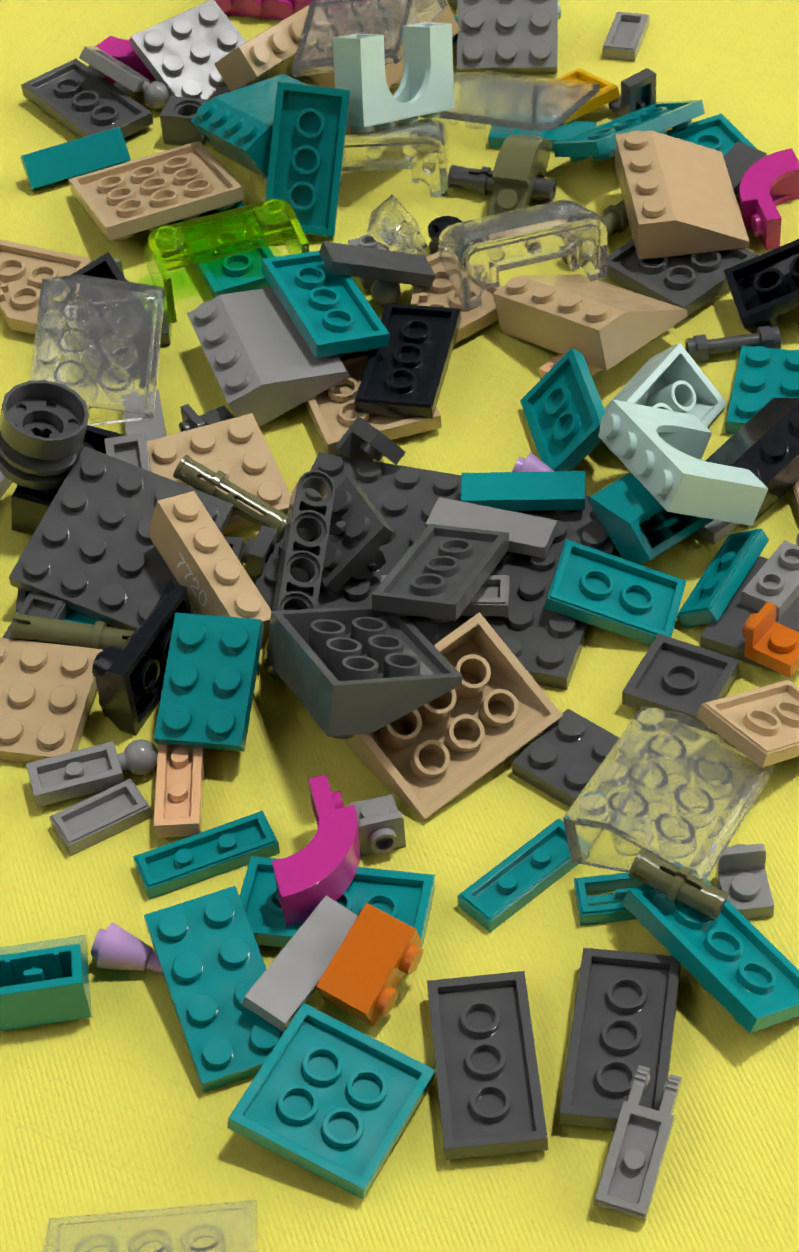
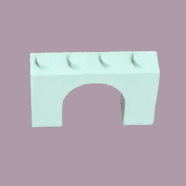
M424 22L402 26L404 69L401 83L394 95L391 94L386 82L384 35L350 34L333 37L335 88L350 90L347 126H351L352 132H372L373 125L376 128L395 127L397 120L398 123H415L419 121L418 116L425 119L441 117V111L454 109L452 24Z
M612 399L607 413L600 422L598 437L667 512L753 526L768 488L749 469L701 460L712 432L695 415Z

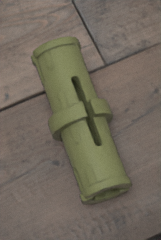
M643 848L634 859L628 874L629 877L635 878L665 894V900L673 904L678 901L711 918L713 921H716L729 896V893L711 886L691 875V869L683 865L681 868H678Z

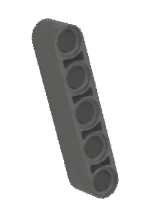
M311 470L304 473L292 491L272 611H283L286 608H294L296 610L317 609L335 495V485L332 478L320 470ZM312 488L316 490L322 500L319 502L309 500L304 495L303 489ZM307 528L311 530L315 536V541L307 542L302 540L297 534V529ZM290 569H303L308 574L309 581H296L292 577ZM267 640L264 655V666L266 668L267 673L270 674L273 678L283 680L275 671V669L271 666V664L267 661Z

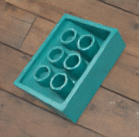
M285 74L216 96L212 100L203 103L198 108L197 115L191 120V123L215 151L265 179H268L277 82L304 84Z

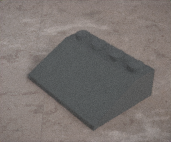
M372 605L271 611L267 661L328 737L350 739L355 734L373 733L462 685L463 676L407 617H393L388 612L373 611Z

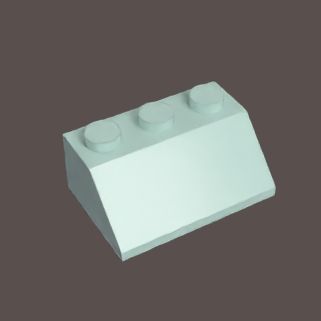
M681 343L651 357L613 398V400L695 415L706 427L727 405V402ZM610 401L609 404L604 408V410H605L606 413H607V411H608V409H609V406H610V404H611V401Z

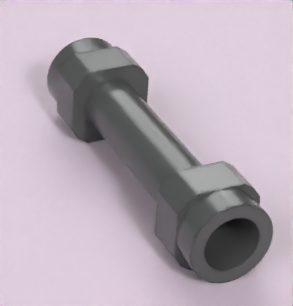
M778 326L757 327V333L708 340L704 334L685 339V350L696 362L709 361V355L741 351V346H762L781 349V335Z

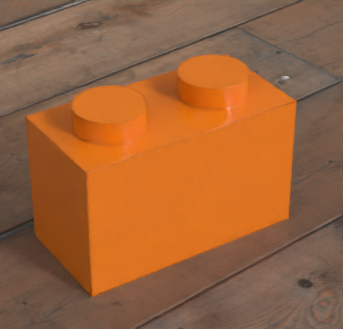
M366 902L316 985L322 998L373 1027L379 1016L386 1017L392 1010L398 997V991L395 989L405 973L411 975L423 955V949L420 948L422 941L417 929Z

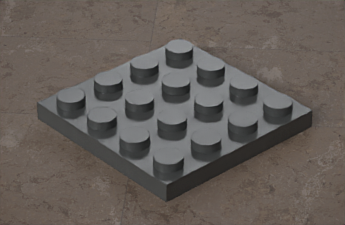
M84 446L9 576L10 585L27 592L33 591L65 601L71 610L101 620L116 628L136 631L156 606L169 579L173 578L174 584L180 585L147 534L157 501L195 491L221 533L225 530L234 513L233 504Z

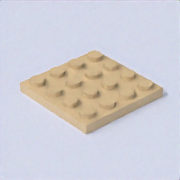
M200 141L68 179L71 192L108 241L127 240L134 233L144 230H160L166 227L167 223L180 219L193 220L198 218L203 212L213 209L226 210L233 207L236 202L245 200L243 187Z

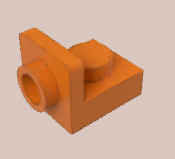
M768 601L757 614L752 613L744 624L742 635L745 637L744 657L791 678L799 668V632L777 623V605Z

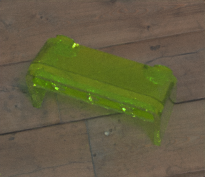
M270 199L159 227L149 235L143 250L146 266L168 321L172 324L177 322L171 278L168 271L281 242L285 243L290 255L309 252V243L292 206L283 200Z

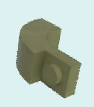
M511 134L505 139L499 151L492 175L494 187L487 214L489 221L524 226L534 181L537 176L545 177L552 148V143L548 138Z

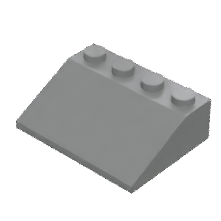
M272 288L222 294L200 304L196 309L187 313L228 405L236 417L253 413L259 427L350 377L339 355L319 358L314 356Z

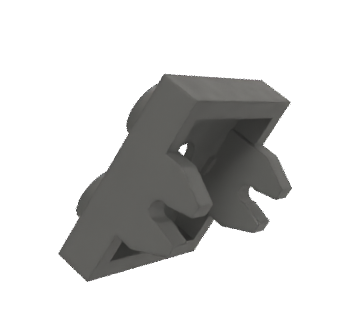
M348 476L335 489L321 578L325 586L334 592H337L351 577L371 579L373 574L367 566L371 563L383 566L386 563L380 547L394 533L359 484ZM345 521L346 533L340 541L332 543L329 535H339L342 532L336 523ZM307 528L297 529V534L302 540L307 542L315 541V536L311 530Z

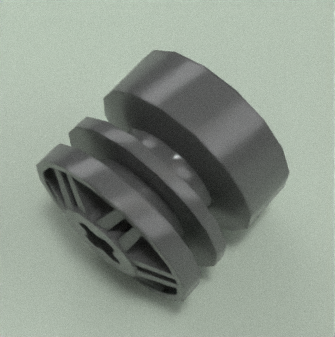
M48 380L27 381L14 386L5 394L0 414V471L7 479L21 487L34 490H52L61 487L84 446L83 441L86 434L89 412L86 402L80 395L63 384Z

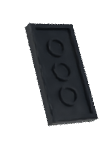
M386 303L381 322L390 333L389 343L387 347L371 349L354 401L355 412L433 419L461 323V309Z

